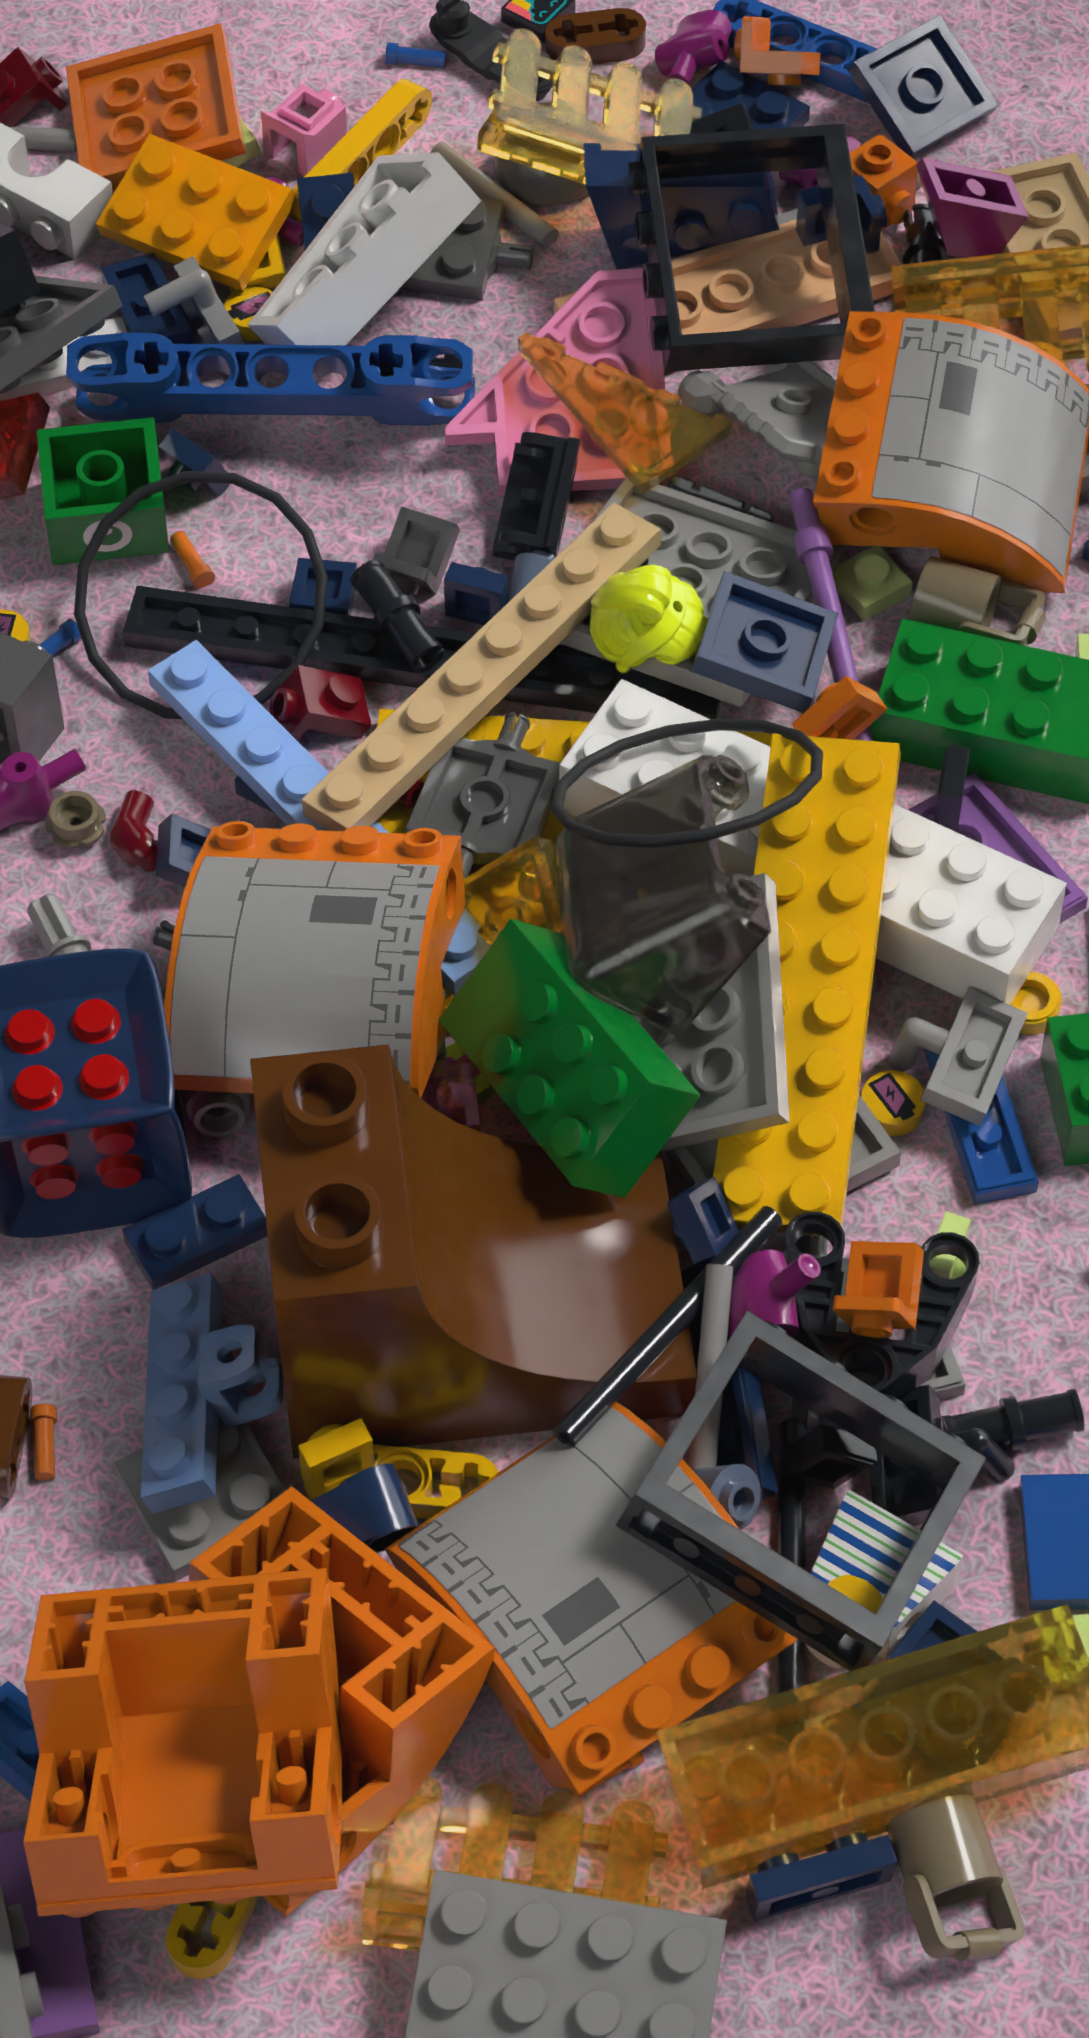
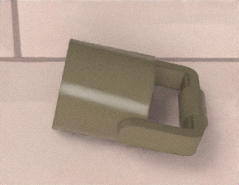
M930 556L917 584L909 620L1027 646L1035 642L1046 620V614L1043 610L1046 595L1041 590L1001 579L999 575ZM997 602L1024 609L1014 629V634L990 628Z
M957 1794L928 1801L904 1811L887 1823L886 1829L904 1879V1895L921 1945L930 1957L939 1959L954 1956L959 1961L995 1957L1000 1954L1001 1950L1023 1938L1025 1928L1006 1873L998 1864L974 1796L970 1794ZM986 1895L998 1930L988 1927L958 1931L952 1936H946L938 1911L964 1904Z

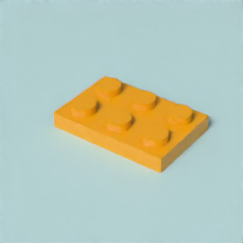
M149 133L95 224L102 236L147 254L154 252L157 258L175 265L194 256L200 268L205 270L211 279L244 291L297 199L292 188Z

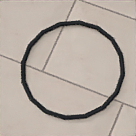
M184 471L139 487L100 521L78 564L74 617L89 662L121 698L165 719L182 718L172 708H168L138 694L123 684L98 655L85 615L89 567L109 528L144 497L187 482L234 484L273 502L303 536L316 575L313 623L293 663L258 694L253 696L261 705L273 696L278 687H282L297 665L304 666L324 626L328 576L312 529L281 494L237 473Z
M718 718L667 725L620 739L581 759L555 784L551 812L569 833L603 845L658 848L710 841L759 826L799 804L822 778L823 751L802 731L765 720ZM719 730L764 732L771 735L774 733L797 742L811 756L810 774L790 795L755 814L706 829L660 835L606 833L575 822L563 808L566 790L587 769L624 750L668 737Z

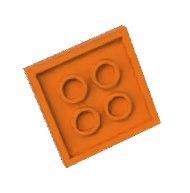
M222 23L66 66L79 165L111 181L112 191L118 187L149 133L220 161L246 154L228 40Z

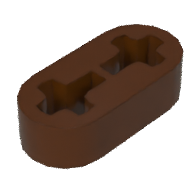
M613 8L557 16L549 21L545 31V53L549 55L552 62L566 67L632 59L643 52L646 44V21L640 13L629 8ZM619 32H625L626 36H620ZM566 39H572L573 42H566Z
M0 1375V1498L11 1499L16 1488L30 1418V1408L32 1406V1382L30 1377Z

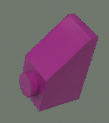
M924 157L916 165L931 216L948 255L993 263L1029 218L1014 181L1009 175Z

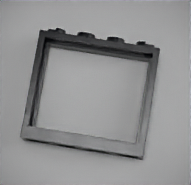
M845 124L641 137L636 162H628V185L630 194L639 195L641 211L636 212L635 233L638 247L647 246L649 263L643 265V290L646 299L654 298L657 316H651L650 338L653 351H662L664 371L672 372L840 359L849 311L875 312ZM816 169L840 323L682 335L659 179Z
M746 1311L615 1526L860 1678L887 1641L986 1457L968 1447L959 1436L951 1432L942 1431L911 1412L899 1399L891 1395L882 1394L854 1377L839 1362L822 1357L789 1337L780 1326L772 1322L763 1321L749 1311ZM738 1365H741L942 1489L874 1613L666 1485Z

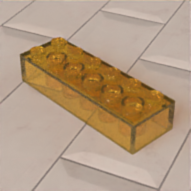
M1068 1604L656 1731L658 1755L701 1889L703 1890L757 1873V1866L774 1856L785 1853H797L799 1859L826 1851V1845L846 1835L866 1833L867 1838L885 1833L887 1832V1823L895 1816L928 1801L957 1794H970L975 1797L977 1803H981L1089 1769V1659Z

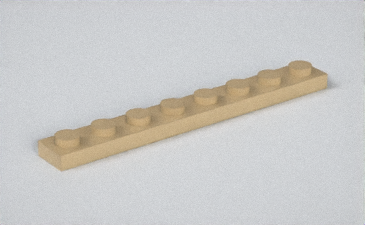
M613 502L301 799L303 815L328 831H344L354 826H371L591 613V600L597 589L606 583L608 577L638 568L661 546V529Z

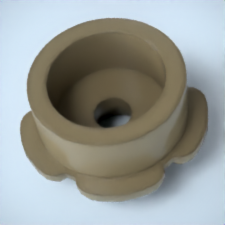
M68 791L56 797L51 803L45 818V827L47 832L53 834V841L61 847L73 849L80 845L89 846L98 841L103 835L104 827L102 824L106 821V814L104 809L90 794L82 791ZM74 821L82 822L80 825H71V822Z

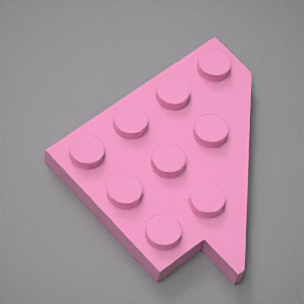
M643 268L596 271L445 427V446L495 443L498 495H505L515 443H520L523 432H535L566 439L568 437L580 439L578 464L572 491L618 489L628 474L662 486L668 484L673 476L663 357L662 351H653L651 345L650 319L651 316L657 315L654 298L646 299L644 295Z

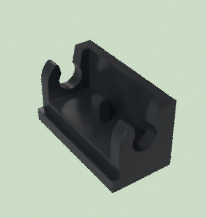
M535 432L522 433L520 443L516 442L492 556L515 560L518 554L531 553L534 550H541L555 557L558 556L578 464L580 439L573 437L566 439Z

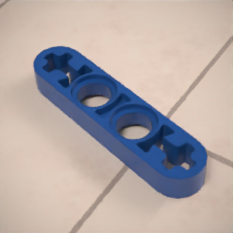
M719 0L713 10L724 13L731 23L732 32L728 39L729 47L734 49L735 36L738 29L742 28V18L744 16L770 18L769 51L820 53V57L824 55L841 57L844 59V62L838 65H828L820 62L819 75L801 76L868 103L848 72V69L854 61L877 48L757 0ZM777 36H789L797 42L792 45L781 46L771 42V39Z

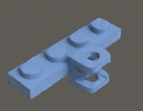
M212 1273L151 1291L140 1498L152 1514L215 1496L218 1416L224 1425L229 1428L267 1416L277 1410L283 1403L282 1366L275 1358H259V1340H261V1336L255 1327L249 1324H240L221 1329L223 1289ZM241 1348L240 1355L235 1359L230 1351ZM266 1382L264 1389L259 1394L246 1397L248 1390L253 1385Z

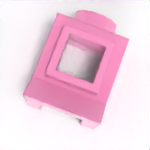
M302 84L273 112L261 111L264 154L273 159L291 141L296 142L298 173L303 176L347 133L346 107L343 106V103L336 94L326 89L318 93Z

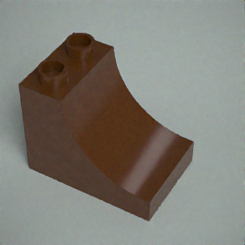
M389 1044L250 1059L274 1305L293 1459L299 1458L298 1445L307 1442L311 1435L319 1429L332 1424H341L343 1426L359 1418L362 1419L373 1439V1445L395 1447L553 1430L682 1293V1277L675 1234L671 1224V1211L667 1204L669 1197L661 1150L626 1198L572 1186L541 1146L505 1140L485 1134L455 1122L436 1111L417 1096L403 1080L394 1063ZM689 1325L617 1401V1403L629 1409L641 1420L683 1416L693 1400L698 1377Z

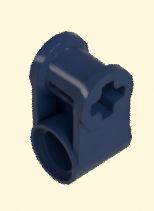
M393 1464L376 1465L360 1471L344 1480L338 1487L311 1500V1502L376 1553L385 1551V1548L419 1527L418 1520Z

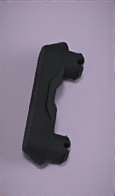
M439 0L436 3L435 8L437 12L430 19V31L445 49L459 57L466 66L486 79L496 81L526 101L535 102L543 99L554 86L557 73L555 67L549 63L550 58L547 53L540 52V49L537 47H525L522 44H514L504 38L497 28L470 12L469 3L466 1Z

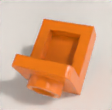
M747 16L742 18V28L738 29L734 43L735 56L740 61V72L768 74V85L801 86V75H819L820 53L769 51L770 18Z
M877 135L849 153L853 177L862 175L872 195H879L882 198L887 213V228L892 224L898 225L902 223L904 212L907 209L911 212L913 211L912 206L915 205L918 173L916 165L918 162L885 136Z
M845 676L839 682L825 688L817 697L816 703L795 720L792 725L806 736L854 740L888 709L876 691Z
M851 1241L845 1296H834L832 1310L851 1327L853 1333L865 1337H891L893 1329L916 1330L924 1250L917 1243Z

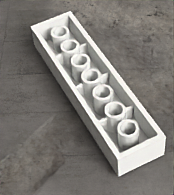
M621 679L560 763L559 780L581 759L620 739L667 725L710 719ZM719 730L661 739L624 750L587 769L566 790L563 808L568 814L609 833L660 835L706 829L755 814L762 810L771 747L737 731ZM894 804L876 958L963 999L970 987L1010 1005L1059 927L1067 883ZM760 825L705 842L658 848H641L717 884H722L754 875Z

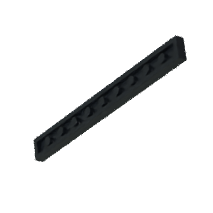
M137 586L123 630L125 647L176 653L197 640L216 660L286 669L293 663L313 623L314 610ZM325 612L324 626L304 666L359 677L365 681L419 688L476 633L427 626L434 638L441 643L445 652L442 659L434 667L425 672L416 673L409 667L408 661L393 640L380 634L374 625L373 618ZM559 644L502 699L597 713L619 681L623 679L710 720L718 718L721 703L719 699L634 669H630L627 673H621L616 669V663Z

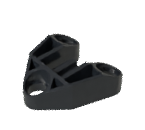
M806 1212L796 1216L788 1224L784 1236L782 1253L784 1254L787 1266L802 1254L795 1246V1242L806 1234H818L825 1237L833 1249L827 1256L815 1258L821 1268L820 1275L795 1295L799 1333L793 1339L820 1356L839 1362L849 1373L860 1372L877 1377L881 1381L877 1385L872 1386V1388L882 1394L891 1395L895 1398L930 1380L970 1302L980 1264L979 1252L975 1245L965 1236L954 1232H941L929 1237L921 1247L924 1250L916 1330L904 1329L902 1341L889 1339L890 1337L871 1338L853 1333L851 1327L849 1328V1333L836 1331L838 1315L832 1310L833 1298L836 1295H841L844 1272L841 1271L845 1247V1233L840 1223L832 1216L822 1212ZM950 1254L956 1256L964 1263L966 1272L961 1277L945 1279L932 1271L929 1262L938 1255Z

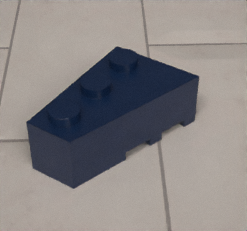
M583 143L586 188L616 269H626L649 263L647 246L638 247L635 233L636 212L641 211L639 195H631L628 185V162H636L640 143H637L636 150H601V143ZM770 172L659 179L671 257L779 230L775 185Z

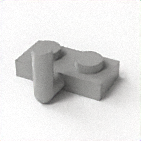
M194 256L173 266L178 277L176 280L143 296L153 317L179 304L189 323L199 319L203 327L197 329L196 332L202 344L244 345L238 328L216 294L209 274L200 268Z
M969 987L950 1031L917 1017L906 1020L888 1056V1063L893 1070L904 1072L912 1067L921 1047L938 1054L939 1057L920 1100L980 1126L987 1114L1028 1013Z

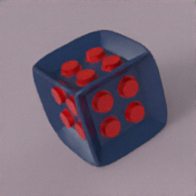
M100 949L0 965V1233L9 1237L42 1238L134 1224L183 1200L189 1201L192 1198L193 1186L179 1094L178 1090L174 1088V1070L161 982L152 956L147 951L138 949Z

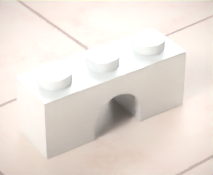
M0 123V223L9 227L13 226L32 236L39 245L47 250L56 249L75 260L101 235L95 223L113 195L111 181L69 159L50 174L40 177H27L30 175L25 136Z

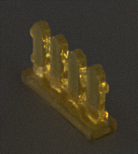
M516 29L505 44L498 42L493 50L492 61L502 64L500 90L493 89L488 97L487 108L493 109V111L478 132L477 150L586 184L583 143H601V150H636L637 143H640L641 137H643L638 135L640 109L655 114L653 136L690 134V121L701 118L702 108L692 105V90L687 83L680 79H668L658 93L642 89V74L631 63H617L608 76L605 77L591 72L592 59L583 48L576 45L567 46L555 61L540 56L541 43L533 32L527 29ZM538 76L553 81L551 107L536 102ZM589 93L604 97L602 123L587 119Z
M1089 244L891 266L895 312L926 313L965 319L1000 330V319L1022 317L1025 341L1050 354L1062 364L1063 360L1085 358L1086 368L1089 372ZM1080 310L1083 338L1060 340L1057 313Z
M428 1776L415 1795L390 1823V1825H393L387 1864L372 1862L370 1881H366L362 1901L363 1944L420 1951L434 1875L432 1864L438 1830L465 1834L459 1872L453 1873L660 1908L661 1897L647 1896L651 1857L666 1858L668 1833L655 1831L656 1818L653 1809L648 1804L638 1800H628L618 1805L614 1810L611 1826L584 1823V1805L576 1795L564 1791L555 1792L544 1800L540 1817L513 1814V1796L505 1786L497 1783H486L476 1788L471 1795L469 1809L442 1806V1787L435 1778ZM509 1839L536 1842L531 1881L503 1878ZM580 1848L608 1851L603 1890L575 1887Z

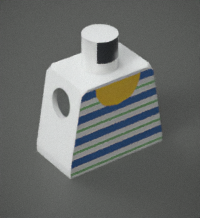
M849 1489L842 1500L810 1574L874 1613L919 1529ZM940 1542L887 1641L877 1654L878 1656L887 1659L933 1600L941 1604L953 1592L959 1580L963 1559L961 1553ZM807 1645L811 1654L822 1663L833 1668L842 1667Z

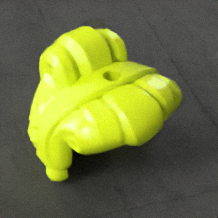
M645 565L625 573L620 572L608 577L606 583L597 589L591 600L592 608L589 631L596 648L602 656L611 662H616V669L619 672L627 673L631 667L640 666L651 657H655L658 661L670 665L690 659L698 649L707 617L704 616L702 600L698 597L691 584L680 581L677 577L671 575L668 569L662 566Z

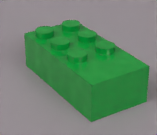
M902 618L878 694L888 710L872 723L871 734L873 741L899 743L900 761L942 770L945 749H948L949 745L970 748L967 776L976 772L985 781L1089 804L1088 659Z
M510 918L439 1018V1022L574 1187L626 1198L701 1096L565 936L559 932Z

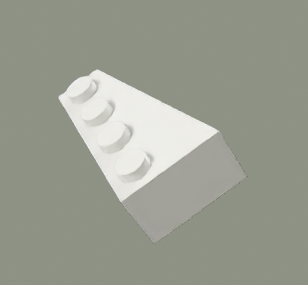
M439 152L378 156L252 318L248 326L266 345H347L482 200Z

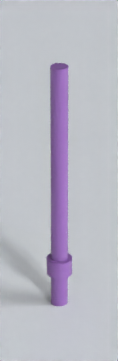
M810 488L796 489L790 493L789 498L798 531L793 537L798 561L806 565L815 605L838 613L827 650L833 681L837 683L843 677L848 676L859 682L829 558L833 555L829 532L826 527L820 524L817 508H814L813 491ZM870 726L854 740L873 741Z

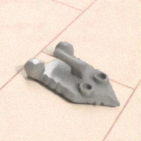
M816 362L765 365V375L727 386L711 371L702 372L695 370L686 375L681 381L678 388L681 405L695 418L703 420L720 415L725 411L749 432L751 431L754 436L761 441H765L781 457L792 460L795 463V468L800 473L811 477H818L836 380L826 371L821 370Z

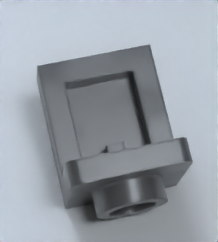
M401 506L384 555L375 553L373 560L382 561L386 571L404 595L416 597L419 589L436 594L460 528L454 522Z

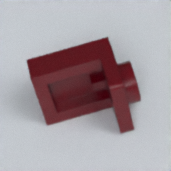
M17 47L0 62V123L7 127H13L44 98L60 111L69 104L58 87L63 82V78L46 58L41 56L35 61L20 47Z
M297 665L282 687H278L275 690L270 702V714L297 741H299L307 729L355 739L362 738L372 725L362 680L359 677Z

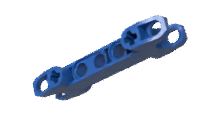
M115 333L83 336L67 345L66 377L68 382L77 388V410L94 420L123 421L154 417L155 423H165L180 418L182 414L371 416L377 422L386 425L429 426L449 424L475 397L473 349L455 339L417 335H384L372 339L365 346L173 344L165 336L155 333ZM89 351H102L109 355L112 360V364L92 365L86 367L81 372L78 369L80 359ZM450 354L460 360L462 370L459 368L436 367L430 365V363L438 355ZM212 372H223L229 376L228 380L219 387L212 388L201 384L203 378ZM278 372L287 376L286 381L275 388H267L259 384L261 378L268 373ZM328 373H337L346 378L336 388H322L317 384L319 378ZM88 392L118 396V398L110 405L99 406L89 400ZM463 392L465 393L462 403L453 409H442L435 405L432 397L456 396Z

